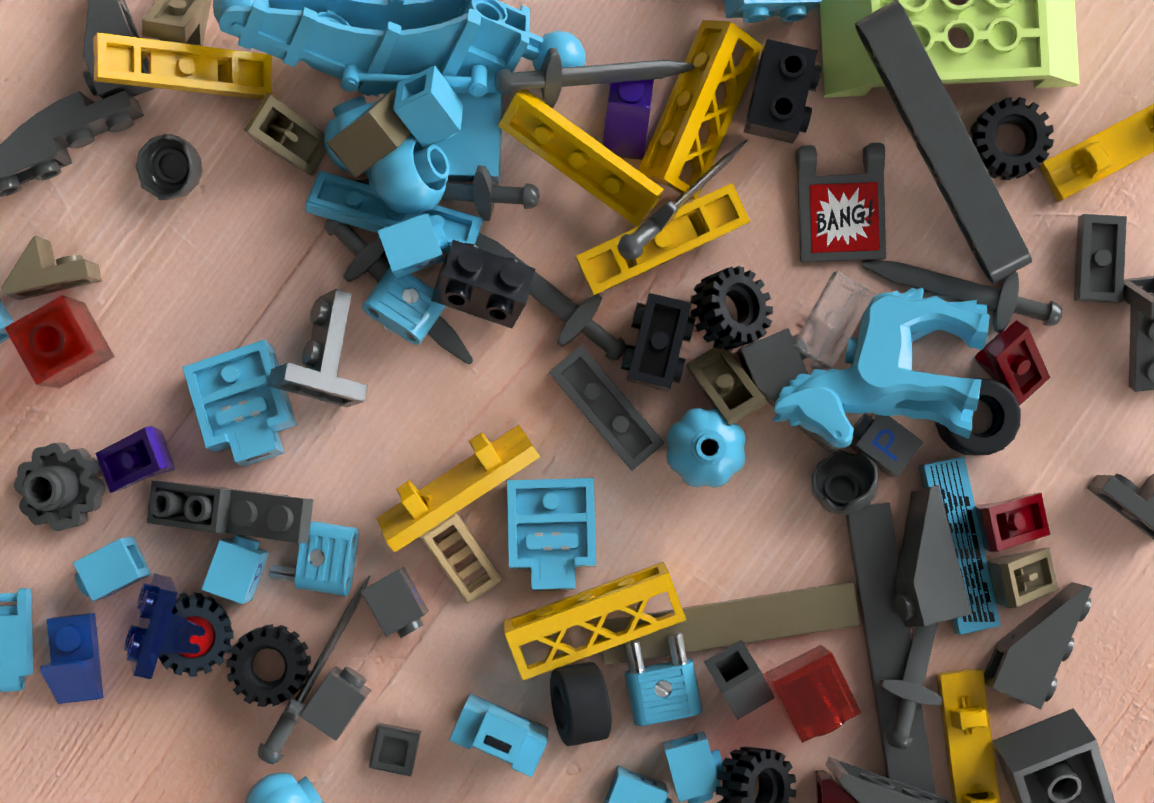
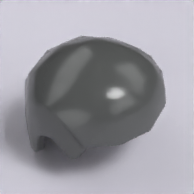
M163 134L151 138L139 150L136 163L141 187L156 196L158 200H173L187 196L199 184L203 170L201 158L196 149L188 141L172 134Z
M839 449L830 455L829 458L820 461L811 475L812 495L825 510L831 513L852 515L870 505L877 493V465L863 451H860L858 454H851Z

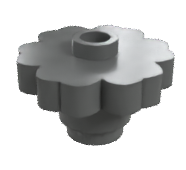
M52 443L45 447L34 449L32 461L19 465L17 470L18 477H16L14 482L15 490L24 496L19 504L21 512L28 516L34 525L49 523V526L54 531H62L85 524L87 512L96 511L101 507L102 496L105 492L104 483L100 479L95 478L100 470L99 463L91 457L86 449L70 450L69 446L65 443Z

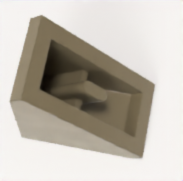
M395 88L390 90L327 142V145L354 178L398 148L412 134L393 110L396 96Z
M266 93L244 129L257 144L311 176L326 153L324 133L268 93Z
M1041 548L987 559L995 601L998 605L1016 608L1058 590L1050 548Z

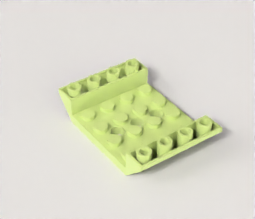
M822 0L819 4L823 98L866 96L872 87H885L856 31L855 23L893 0ZM897 0L908 15L943 84L1034 80V88L1077 87L1080 84L1075 0H967L963 5H954L948 0ZM952 28L964 30L969 37L968 47L960 49L952 46L948 40V31Z

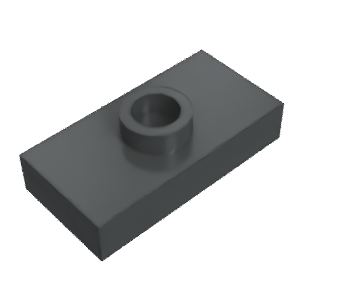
M1082 214L1078 216L1074 301L1115 304L1123 302L1127 216Z

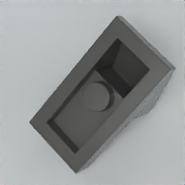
M1116 473L1114 476L1096 475L1087 489L1154 540V474L1146 480L1137 494L1138 487L1120 474Z

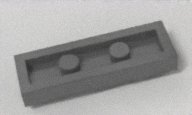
M582 345L549 371L551 377L631 471L665 444Z

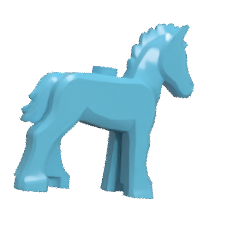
M911 287L902 294L897 290L878 294L869 301L867 308L864 310L858 338L849 337L845 363L852 364L850 368L842 370L830 369L828 371L814 369L811 375H797L795 380L788 382V387L781 389L780 398L775 402L774 412L777 414L774 416L773 421L789 420V424L792 427L800 424L804 429L820 435L837 448L847 447L852 442L854 429L845 413H873L883 416L904 415L913 419L933 420L945 425L951 432L969 439L972 430L973 410L976 411L982 379L913 371L912 342L934 331L943 330L960 337L969 347L983 350L990 315L987 314V305L977 304V300L946 302L937 296L923 299L924 288L915 289Z

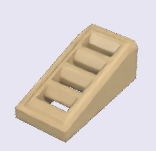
M458 512L420 536L467 604L503 581L501 575ZM451 525L455 526V530L439 541L435 540V536ZM463 538L466 544L448 556L443 552ZM474 553L476 556L474 560L459 570H455L453 567L455 564ZM483 566L486 573L466 586L463 579Z

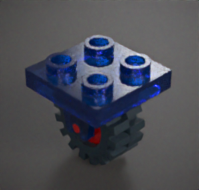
M154 573L151 585L143 584L137 602V609H140L139 617L141 618L138 626H130L124 645V651H127L126 660L131 663L133 676L152 679L158 658L167 670L170 667L173 669L174 674L181 676L183 672L189 674V677L197 676L198 671L202 670L207 674L212 671L211 666L215 663L220 666L224 662L223 655L225 652L229 654L232 648L230 640L233 639L232 623L224 608L214 598L210 596L208 598L204 597L202 593L194 592V595L187 596V593L178 594L171 577Z

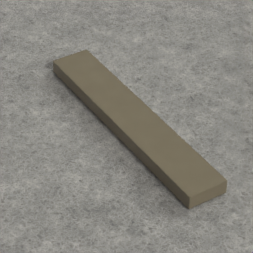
M850 581L684 607L682 609L686 617L685 621L631 640L630 642L633 658L636 661L633 641L640 642L643 659L668 656L671 653L667 636L671 633L674 635L676 651L679 654L676 632L682 633L687 653L732 646L740 640L745 644L860 626L854 583ZM671 609L647 614L657 618L674 611ZM632 616L607 619L602 627L615 633L627 628ZM639 619L637 625L646 621ZM626 643L604 650V664L628 662L625 648Z

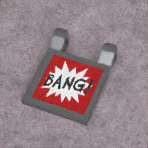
M870 143L863 148L865 174L816 176L817 151L815 146L807 145L797 149L795 160L798 178L800 262L886 259L884 144Z

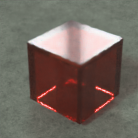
M64 295L5 327L35 384L39 386L61 388L115 357L85 302Z
M822 645L764 673L792 731L802 743L813 737L828 734L841 727L847 720L862 713L832 652Z

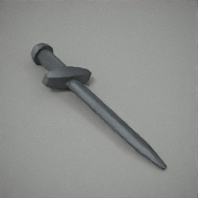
M549 48L544 57L541 70L510 73L508 68L502 69L495 75L496 90L504 95H511L512 90L541 88L544 103L553 108L558 100L561 87L662 79L694 69V65L679 61L652 60L562 68L557 49Z
M745 140L724 155L674 202L670 200L665 203L631 235H623L618 243L619 254L628 260L640 257L643 253V247L673 220L678 209L721 171L748 140Z
M478 165L473 184L446 183V189L441 200L474 202L478 214L483 218V221H490L494 203L521 204L524 206V209H531L538 205L540 194L539 189L529 183H526L524 187L494 186L486 166ZM369 179L354 180L369 185Z
M327 219L325 229L328 235L334 234L356 256L344 273V279L351 282L368 272L379 282L390 267V264L383 258L385 250L380 237L367 244L348 224ZM439 316L428 334L442 348L463 362L471 364L473 359L458 334Z
M479 233L476 246L504 258H514L527 265L499 242ZM537 272L534 273L529 294L566 323L557 342L561 347L569 344L583 333L607 352L606 358L616 361L624 355L626 349L625 341L621 337L617 340L592 320L602 300L600 295L592 296L582 305L578 306Z
M864 260L862 262L864 268L892 282L917 289L924 288V291L961 301L977 300V304L987 305V308L994 309L993 325L994 331L998 333L1005 330L1013 313L1042 320L1045 326L1058 324L1062 317V308L1056 302L1050 301L1049 304L1019 297V278L1017 272L1007 276L1002 282L1000 289L900 262Z
M368 576L349 603L296 699L291 698L266 743H260L258 756L261 760L269 764H275L283 757V754L280 752L306 707L303 702L354 614L362 597L361 590L366 588L371 576Z
M938 623L915 627L902 680H879V688L899 699L892 732L887 731L886 736L888 744L894 748L903 750L911 745L913 738L909 737L917 704H942V697L923 686Z

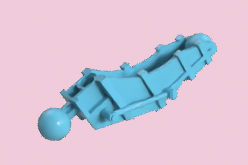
M213 0L214 17L219 24L220 30L238 37L239 46L249 50L252 47L283 60V63L296 67L297 62L304 61L318 71L341 79V87L344 90L353 92L358 88L357 92L367 96L374 95L378 97L379 94H387L393 88L397 90L398 82L434 65L455 93H470L474 97H482L486 93L498 92L495 86V75L498 71L507 68L512 73L521 57L531 60L535 71L541 70L544 57L549 48L557 49L562 68L585 66L586 63L585 50L577 37L571 33L558 30L544 34L542 37L529 32V7L522 5L520 9H516L498 0Z

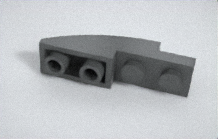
M124 90L94 103L83 93L77 91L36 113L0 144V197L12 195L22 189L21 184L33 179L47 180L61 173L60 168L72 164L67 150L68 147L72 149L85 147L95 140L94 136L107 131L120 132L133 126V120L144 116L139 101Z
M152 481L147 523L212 533H230L293 543H309L313 499L232 488Z

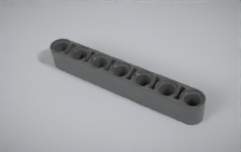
M893 0L856 22V31L985 276L994 284L1032 263V258L1026 244L901 4L897 0Z

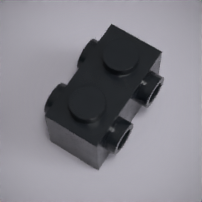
M770 39L766 40L760 56L744 133L793 144L799 132H807L812 107L805 106L809 90L816 91L822 66L815 65L818 50Z
M453 240L445 256V261L441 265L431 301L512 329L526 306L535 268L524 265L514 258H504L484 251L474 244Z
M653 293L648 294L645 304L637 302L631 328L639 329L635 346L626 345L621 365L622 370L629 371L626 381L665 391L671 389L672 382L680 383L686 360L679 357L682 341L690 342L696 317L692 318L689 315L692 303Z

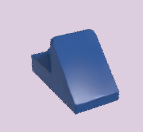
M95 613L47 619L51 662L40 666V672L57 703L63 704L104 698Z

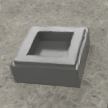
M379 723L377 725L369 768L411 777L421 731Z

